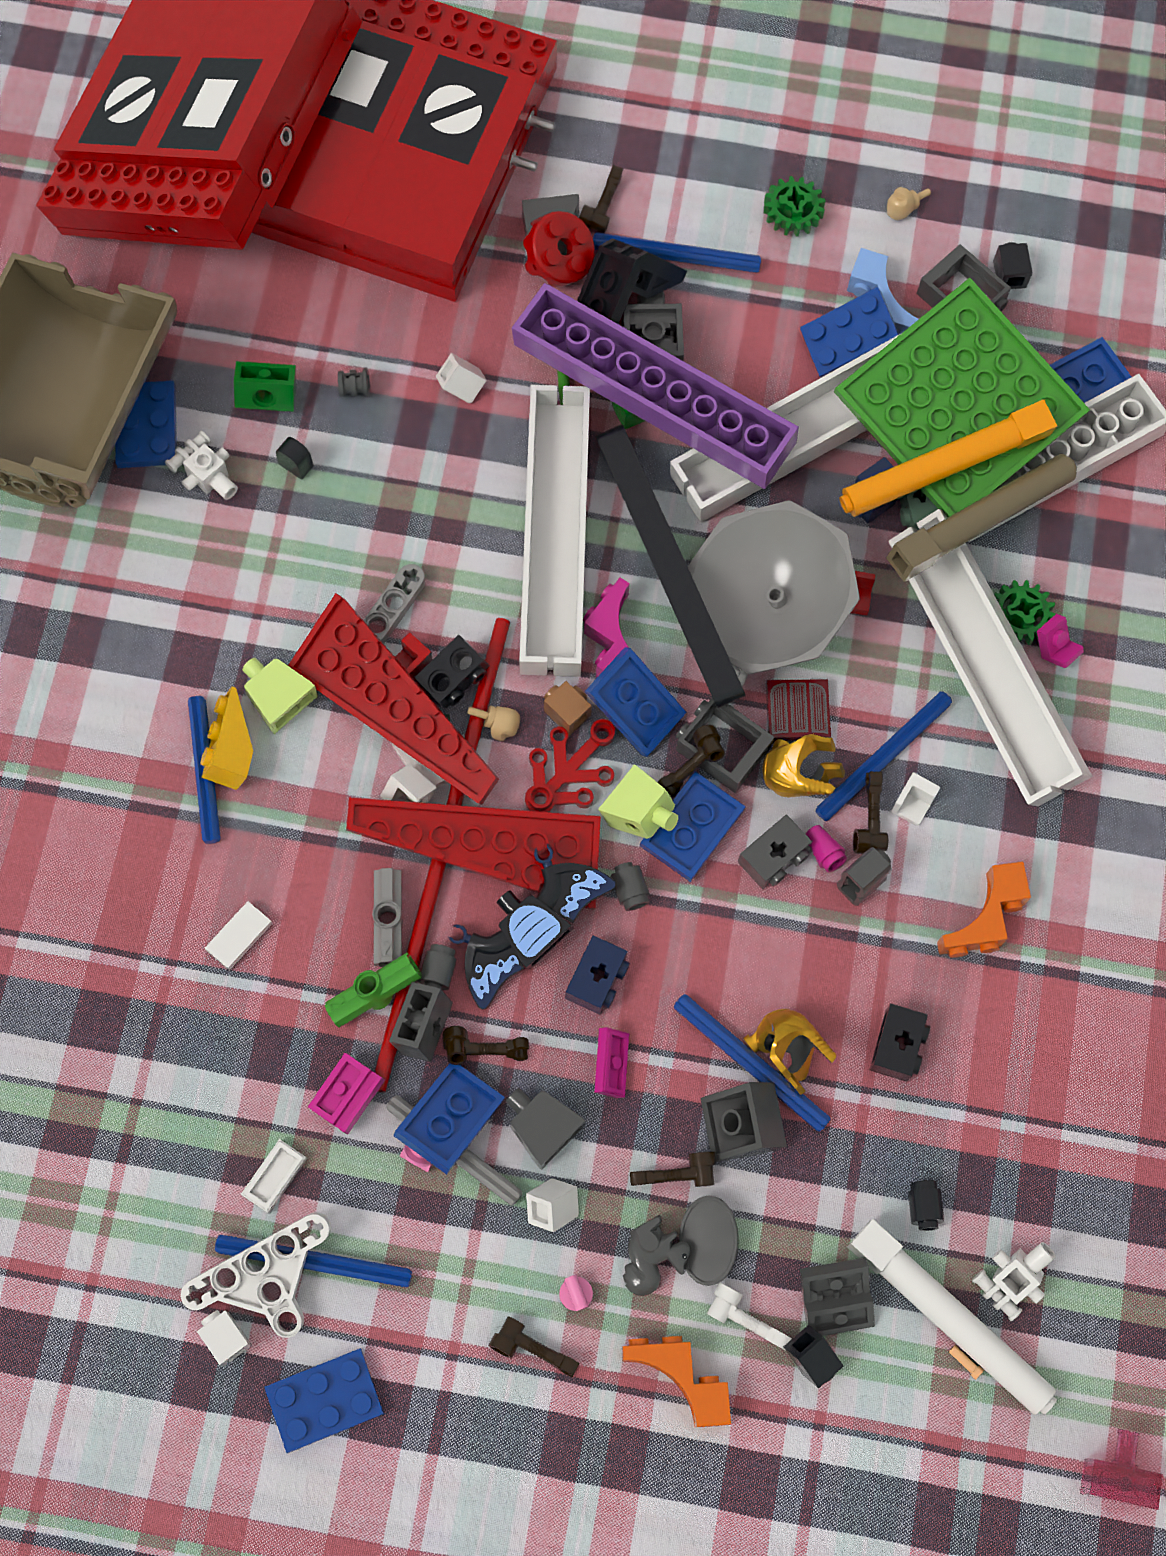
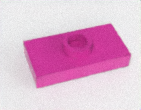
M608 1027L599 1028L594 1093L614 1098L625 1097L629 1033Z

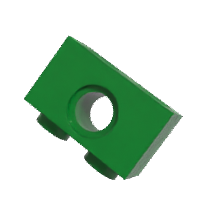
M236 361L234 374L235 408L294 412L296 365Z

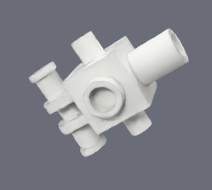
M200 431L198 436L192 441L188 439L184 442L186 446L184 449L178 447L175 450L176 454L171 459H167L165 464L173 473L177 472V469L182 464L184 465L188 477L182 481V484L189 491L198 485L206 494L214 489L225 500H228L238 490V487L228 478L229 474L224 462L230 455L223 447L214 453L206 445L211 442L209 437L203 431Z
M1041 1242L1029 1254H1026L1020 1248L1010 1258L1001 1249L992 1257L1000 1266L996 1270L993 1279L991 1280L983 1269L972 1279V1282L976 1283L984 1291L982 1295L986 1299L991 1297L995 1301L993 1307L996 1310L1001 1309L1008 1316V1319L1013 1321L1022 1312V1309L1016 1305L1027 1295L1035 1304L1045 1296L1038 1288L1044 1276L1042 1269L1053 1261L1056 1255L1044 1242Z

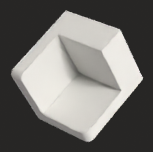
M453 353L449 355L436 375L442 389L468 403L473 402L487 381L478 367Z
M408 764L390 776L380 796L384 800L394 801L405 795L412 802L429 803L437 787L415 767Z
M913 772L891 812L915 826H919L937 795L940 786Z
M549 1179L526 1193L528 1223L555 1232L579 1215L577 1186L556 1179Z

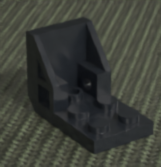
M612 238L599 246L577 301L619 324L632 292L650 298L682 283L687 270L647 251Z

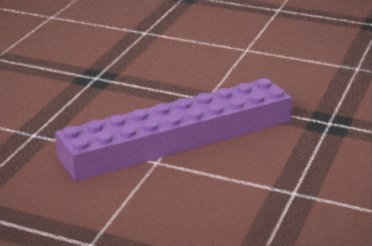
M546 283L542 285L512 326L513 341L516 347L763 489H766L797 443L799 429L797 425Z

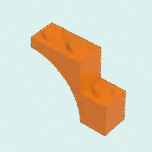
M1023 861L993 865L986 873L987 895L980 915L965 928L942 935L937 942L939 955L949 954V957L956 958L968 955V951L980 949L981 953H992L1000 950L999 947L1008 939L1002 909H1004L1005 913L1022 910L1023 906L1031 898Z
M682 1336L662 1337V1344H649L648 1338L629 1339V1346H622V1362H635L653 1367L668 1376L680 1388L690 1406L695 1428L731 1425L728 1382H719V1376L699 1377V1384H694L691 1343L682 1342Z

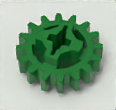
M789 176V181L786 183L781 178L778 179L777 186L771 184L769 193L765 194L763 214H767L766 222H775L774 230L777 231L783 228L784 235L786 236L790 231H794L797 237L800 230H804V232L809 234L811 226L817 228L820 219H823L825 199L821 198L822 190H813V181L808 185L804 184V177H801L796 182L793 176Z
M1014 580L1010 588L1004 584L999 593L995 592L994 596L1019 642L1025 639L1027 645H1031L1034 637L1038 640L1037 630L1056 615L1050 612L1053 610L1055 602L1046 601L1050 593L1045 592L1041 594L1038 592L1040 590L1039 584L1034 588H1030L1029 580H1025L1023 586H1019L1018 582ZM1010 599L1009 605L1003 609L1004 602ZM1041 616L1040 623L1034 627L1035 620Z

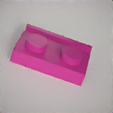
M344 1053L308 1105V1108L348 1135L385 1079L347 1053Z

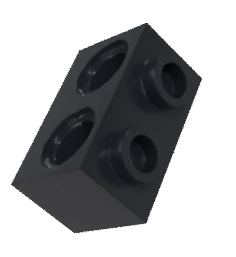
M458 634L415 678L439 704L447 708L449 705H456L464 697V691L471 684L480 682L485 677L486 669L490 665ZM466 656H471V665L467 669L460 670V661ZM448 677L450 681L448 688L444 691H438L439 681Z

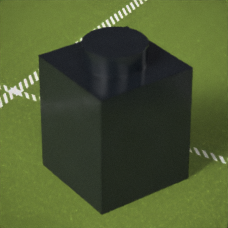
M1008 242L999 245L993 259L995 274L1009 285L1011 289L1027 288L1033 273L1027 243L1017 244L1015 242Z
M809 1325L783 1346L803 1376L818 1389L824 1383L830 1381L844 1367L825 1338Z

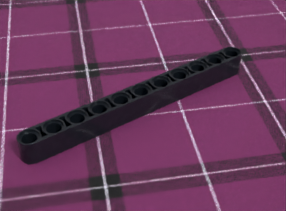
M623 424L596 435L595 437L717 709L746 696Z

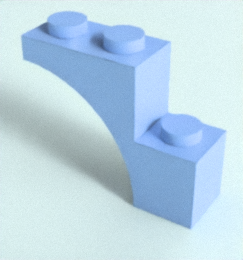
M861 248L850 276L847 291L859 297L878 287L883 294L897 330L901 334L919 319L903 309L889 289L886 279L888 256Z

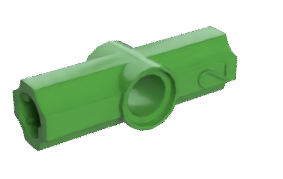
M405 953L376 972L372 970L361 972L354 980L353 986L325 1002L326 1005L324 1006L334 1024L340 1028L371 1008L374 1010L385 1008L389 1005L395 993L420 979L422 974L413 958L408 953Z

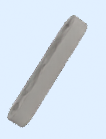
M415 564L405 565L398 571L364 619L368 626L375 620H381L386 623V628L383 632L375 633L383 644H385L425 586L424 572ZM413 575H416L417 583L413 581L410 582L406 588V594L403 591L407 584L406 576L411 578L413 577ZM397 596L403 600L402 606L398 609H390L386 605L387 600L391 597Z

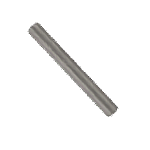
M399 1095L392 1097L386 1106L387 1110L402 1122L414 1108ZM466 1149L456 1162L457 1165L509 1205H515L522 1196V1191L470 1150Z

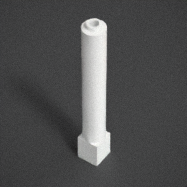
M874 1219L870 1220L850 1242L847 1248L858 1258H865L868 1267L874 1273H879L1033 1415L1039 1412L1045 1415L1057 1401L1054 1397L1056 1389L902 1250L903 1246Z

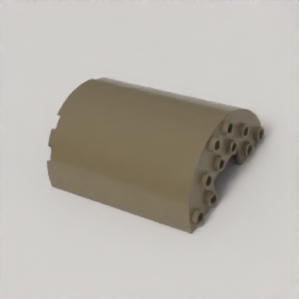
M12 252L0 276V490L48 506L63 508L65 503L73 507L85 505L87 499H90L175 320L177 305L172 296L164 292L158 294L150 292L139 285L129 286L119 283L117 287L120 294H107L93 286L83 287L74 284L67 268L58 262L48 263L30 254L20 255Z

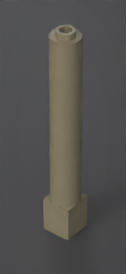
M1064 454L1051 458L929 529L925 530L923 527L895 543L886 559L904 582L933 566L940 557L1074 481L1077 475V467L1074 460Z

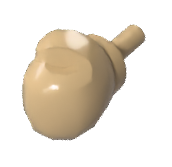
M903 187L895 189L887 201V215L894 220L906 218L919 207L921 199L931 195L930 189L927 188L919 193H916L914 190L909 191Z
M469 706L467 711L469 715L485 719L484 727L490 728L492 738L498 741H504L506 737L515 736L519 728L520 715L511 708L489 706L486 712Z

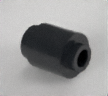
M922 1180L912 1182L910 1184L911 1190L908 1191L911 1224L918 1226L919 1231L939 1229L938 1224L944 1222L941 1189L937 1188V1181Z

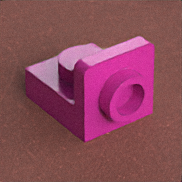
M1056 614L1037 630L1041 658L1062 668H1067L1084 652L1082 645L1070 641L1066 617Z

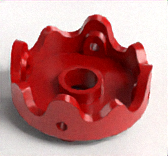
M555 211L541 216L530 223L532 228L523 241L527 252L525 268L529 274L544 278L548 285L552 287L573 284L588 274L595 257V245L589 228L580 218L569 212ZM559 240L564 242L567 247L566 255H562L558 250Z

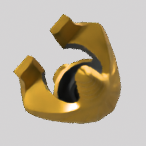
M809 734L791 744L785 740H776L772 750L766 755L763 762L762 771L766 786L777 795L787 798L832 794L835 791V787L828 782L829 779L835 777H844L845 770L842 763H821L815 774L808 778L800 774V766L803 760L813 751L835 752L836 747L833 738Z
M778 1009L768 1013L760 1022L757 1031L753 1035L749 1036L747 1034L743 1038L755 1053L759 1050L764 1053H770L772 1062L800 1095L806 1091L799 1081L806 1079L814 1049L817 1048L831 1063L836 1058V1053L833 1052L808 1019L801 1013L789 1009ZM785 1052L790 1053L792 1058V1065L789 1069L782 1062Z

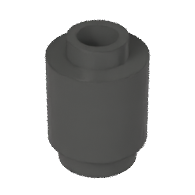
M632 862L616 866L614 868L615 873L610 877L616 881L615 892L620 905H624L626 911H633L650 903L648 899L650 893L640 866H633Z
M432 944L430 951L425 953L420 971L422 975L418 982L441 988V990H449L457 961L454 957L456 951L447 946Z

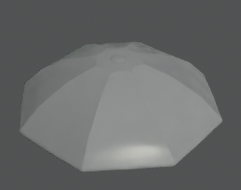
M790 500L721 518L688 565V569L732 665L749 675L819 658L860 600L848 534Z

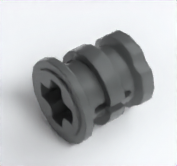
M364 367L362 372H357L356 369L350 370V373L338 371L340 397H345L346 394L358 396L359 393H364L366 397L370 396V378L367 367Z

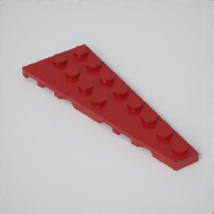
M335 593L288 666L312 682L320 693L469 798L482 805L498 782L499 778L346 599Z
M349 797L346 831L539 893L544 884L541 871L544 867L542 863L535 859L534 852L536 847L539 856L547 858L550 852L546 844L548 843L552 846L554 853L551 861L553 865L577 863L598 870L601 816ZM596 899L585 908L594 910L596 908Z

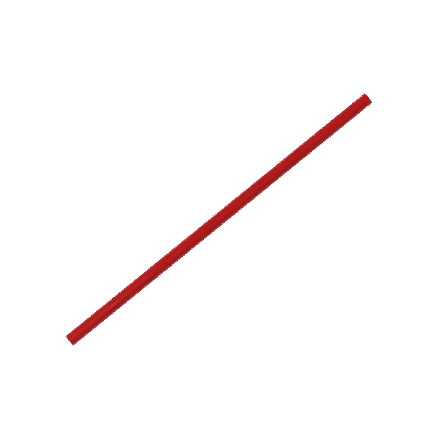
M496 618L485 658V661L490 666L486 669L485 677L478 684L472 706L486 712L510 627V621L507 619ZM470 715L464 738L477 751L485 719ZM451 785L446 805L462 806L465 794ZM431 859L406 952L413 958L418 968L447 864L435 859ZM410 985L395 993L375 1068V1073L385 1079L378 1092L386 1093L397 1052V1049L389 1040Z

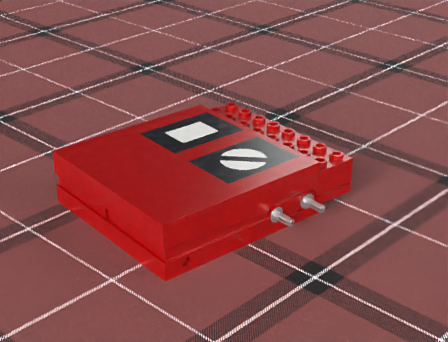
M132 0L53 149L61 159L55 166L54 172L43 189L36 206L62 235L243 250L263 208L273 209L362 24L360 17L353 6H347L344 0Z
M344 0L347 6H353L362 24L273 209L263 208L251 233L456 302L516 166L533 172L537 169V162L520 157L533 127L553 132L555 129V123L537 117V111L557 69V40L435 0Z

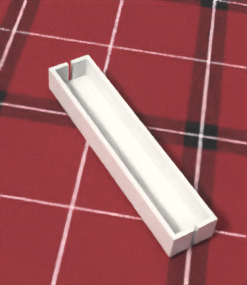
M899 335L767 407L768 410L799 427L796 445L769 484L867 430L838 398L834 390ZM694 448L670 461V476L683 496L687 495V502L700 523L762 489L760 486Z
M531 385L519 658L520 675L547 676V670H553V676L581 677L590 389L585 386H563V405H557L556 385Z
M938 509L916 524L919 529L924 527L927 530L948 517L943 510ZM909 527L888 541L891 548H893L895 543L918 530ZM965 543L940 557L933 566L909 579L1027 804L1039 807L1062 794L1061 789L1069 790L1093 777L967 544Z

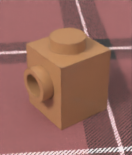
M565 681L559 687L557 685L553 686L544 696V712L558 726L565 728L569 736L591 717L592 705L587 701V696L583 690L576 685L572 687Z

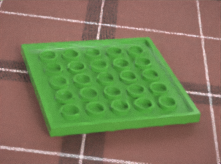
M968 278L834 390L838 398L898 465L1002 421L1017 410L1043 399L1045 400L1057 424L1056 429L1050 436L1023 448L1017 449L1016 447L921 488V491L938 509L943 510L947 517L997 490L1090 411L1085 403L971 278Z

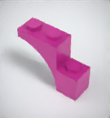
M619 577L614 585L610 583L604 589L600 597L602 601L596 608L594 606L590 607L583 618L584 634L605 648L595 661V665H597L596 677L604 671L624 647H628L621 634L619 614L625 600L629 596L630 583Z

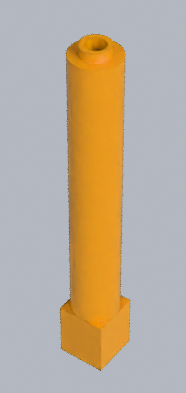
M1043 399L1011 413L1008 418L843 488V496L839 497L840 504L846 514L851 513L853 517H856L1016 447L1020 449L1044 439L1053 433L1057 424Z

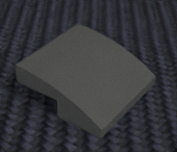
M865 1258L799 1269L806 1326H811L822 1336L875 1327L874 1304L870 1294L869 1267Z

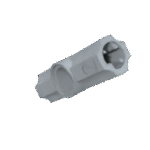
M381 868L374 871V909L372 913L374 920V966L384 967L402 956V871L393 868ZM385 912H392L396 915L395 920L389 924H384L379 919Z

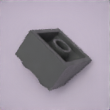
M749 1082L700 1098L710 1150L715 1152L716 1162L760 1155L787 1147L774 1082Z

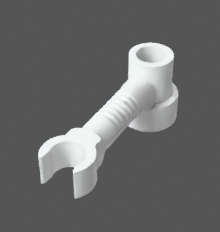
M719 1282L713 1293L716 1297L707 1314L724 1324L727 1318L784 1349L783 1346L792 1338L737 1308L743 1295Z

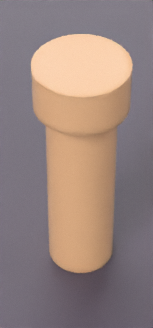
M956 1345L949 1350V1353L971 1373L970 1375L975 1380L983 1373L984 1369L980 1365L977 1366Z

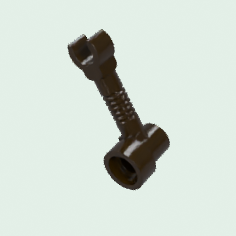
M615 165L612 166L596 208L588 205L583 206L579 218L588 228L601 233L606 232L610 217L606 216V213L622 178L623 168Z
M704 725L698 728L693 734L698 751L676 772H671L657 782L667 790L670 797L675 796L680 791L683 781L706 760L717 762L724 757L725 751L720 744L721 737L715 726Z
M870 771V773H866L868 829L854 830L853 851L855 854H864L871 847L876 850L881 849L882 851H887L888 834L887 832H880L879 820L880 794L883 783L882 772Z
M450 1026L442 1033L443 1047L447 1051V1060L452 1065L463 1064L467 1060V1055H505L507 1058H513L517 1061L528 1059L527 1049H529V1041L525 1037H517L506 1042L478 1043L469 1042L468 1031L462 1026Z
M715 1152L690 1153V1167L630 1172L631 1186L694 1180L695 1187L715 1185L713 1165H716Z
M507 1316L499 1333H494L488 1345L497 1353L512 1359L517 1348L520 1347L535 1356L537 1355V1357H540V1359H543L570 1377H573L579 1366V1363L574 1359L556 1352L522 1333L525 1325Z

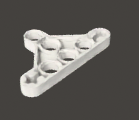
M319 1212L308 1214L192 1278L181 1290L180 1297L182 1303L190 1310H200L218 1300L266 1315L274 1332L283 1338L295 1336L304 1324V1315L295 1299V1294L308 1250L321 1244L331 1232L330 1220L326 1215ZM310 1220H313L315 1224L321 1222L323 1228L320 1230L321 1236L318 1237L315 1233L310 1234L303 1239L307 1244L303 1246L299 1234L311 1226ZM294 1228H299V1234L294 1230ZM280 1236H289L294 1240L295 1248L292 1253L283 1254L278 1250L277 1240ZM259 1252L264 1256L265 1266L263 1269L253 1270L249 1267L247 1258L250 1253ZM229 1268L235 1273L236 1280L234 1285L227 1287L219 1282L218 1273L221 1269ZM211 1282L214 1289L207 1291L201 1296L202 1302L198 1298L191 1299L189 1294L193 1291V1285L196 1289H200ZM275 1282L280 1286L281 1295L278 1299L269 1300L265 1297L263 1287L266 1283ZM291 1312L296 1316L297 1325L294 1329L285 1330L280 1326L279 1317L282 1313Z

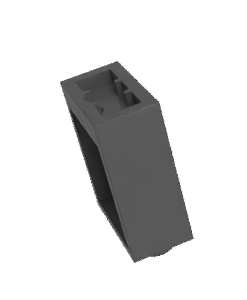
M959 244L921 278L916 293L933 308L947 296L939 288L959 271L967 279L971 278L1002 312L1009 302L1007 297L1011 287Z
M713 698L709 702L703 700L694 713L697 716L690 725L685 723L677 733L676 751L690 759L698 751L697 748L691 745L694 740V732L706 725L713 715L717 716L754 744L731 773L718 763L709 762L708 760L699 767L736 793L771 749L775 737L731 705L727 704L717 709Z

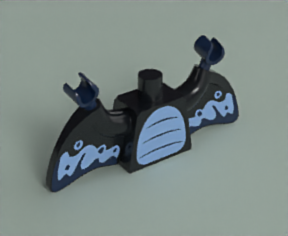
M548 843L546 844L550 852L547 858H541L536 847L534 852L535 859L542 863L544 867L541 870L544 884L537 897L530 894L521 902L511 890L502 895L496 903L507 916L498 924L501 930L490 936H482L477 933L470 935L463 926L452 925L453 927L460 928L463 936L459 940H454L449 936L448 939L455 944L463 942L468 944L465 954V974L469 990L477 1006L482 1010L487 1009L502 985L510 977L524 970L525 967L531 969L574 929L566 920L574 923L578 915L589 903L614 890L617 886L616 881L605 873L587 865L577 863L553 865L551 861L554 853L552 846Z

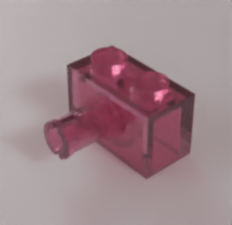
M1117 1429L1118 1436L1114 1460L1107 1462L1098 1459H1084L1080 1494L1144 1509L1159 1510L1163 1474L1138 1469V1465H1135L1140 1433Z

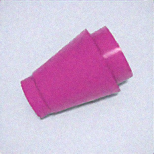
M820 825L813 826L805 833L812 841L810 847L820 868H824L826 872H833L847 861L846 850Z

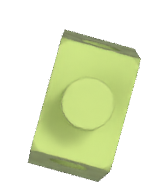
M252 658L243 666L242 671L250 678L244 685L246 694L273 734L277 733L318 697L315 685L279 659H273L264 667L256 658Z
M633 765L598 809L608 826L646 839L651 838L659 827L667 831L673 830L678 822V815L672 812L675 804L668 792L636 765Z

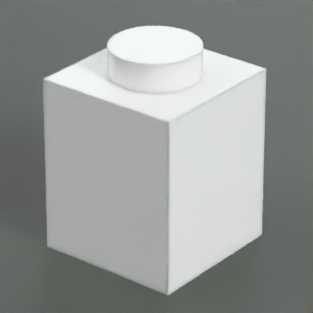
M216 1310L201 1321L203 1327L197 1331L220 1366L225 1367L252 1347L232 1315L226 1310L221 1314Z

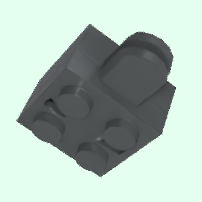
M663 291L650 298L638 295L637 304H627L623 312L622 327L683 361L682 303L665 304V294Z

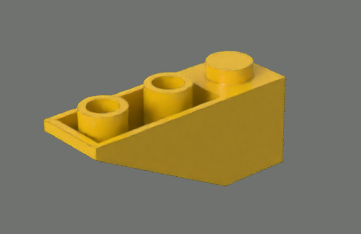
M231 686L225 696L220 695L215 704L214 712L218 713V716L209 728L207 738L211 739L210 746L206 747L203 752L200 765L204 766L201 778L237 790L247 778L253 748L237 689Z

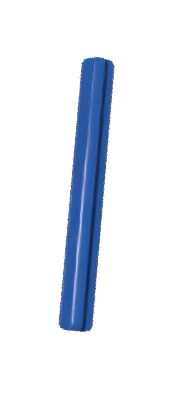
M193 696L188 699L201 834L205 844L219 842L221 838L215 782L201 778L204 766L200 765L201 758L206 747L210 746V739L207 738L209 731L207 706L203 696Z

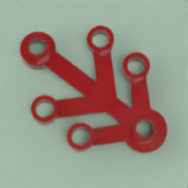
M599 719L595 721L590 729V738L568 761L566 760L567 730L560 726L551 730L550 742L554 748L555 775L547 783L544 771L548 761L546 751L541 748H535L530 752L529 763L533 767V786L525 794V804L529 811L550 812L555 805L576 804L578 807L586 809L593 804L594 795L590 789L580 788L577 792L557 791L563 784L597 782L600 786L607 787L613 783L614 771L609 766H601L598 769L578 770L600 746H607L613 742L615 727L609 720ZM605 731L608 737L600 739L597 737V733ZM556 733H562L565 738L562 741H557L553 736ZM537 754L544 757V760L540 763L532 759ZM607 772L611 777L605 781L600 779L599 775ZM581 794H587L590 800L588 802H581L578 797ZM538 796H543L546 802L544 804H537L534 800Z

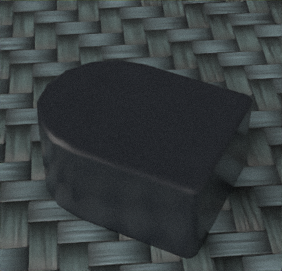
M287 437L276 450L279 465L301 480L314 466L308 449L292 437Z

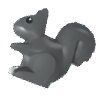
M660 1215L630 1231L628 1253L631 1263L625 1265L623 1279L627 1289L638 1296L649 1295L657 1290L661 1281V1275L657 1266L659 1263L668 1259L675 1270L683 1275L685 1272L684 1265L690 1254V1246L687 1242L672 1243L678 1235L677 1231L669 1234L662 1232L659 1227L662 1222Z

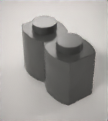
M871 847L842 872L841 879L837 882V887L853 905L858 906L886 881L887 875L892 870L889 856L881 849L876 850Z

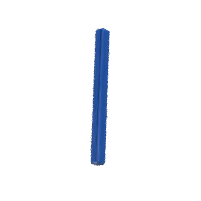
M598 232L593 236L595 250H598L601 244L613 238L654 254L664 260L756 273L759 272L761 266V256Z
M940 691L837 787L832 794L817 806L815 811L822 820L828 821L866 785V773H870V771L880 772L951 705V697L944 691Z
M684 994L677 1000L674 1009L759 1082H774L777 1097L816 1131L820 1132L830 1121V1117L804 1094L800 1095L790 1082L688 995Z
M218 1235L215 1251L219 1254L234 1256L259 1241ZM277 1245L278 1250L283 1254H290L294 1250L292 1247ZM309 1250L303 1269L401 1287H409L412 1277V1271L408 1268ZM252 1252L247 1258L265 1262L264 1256L259 1252Z

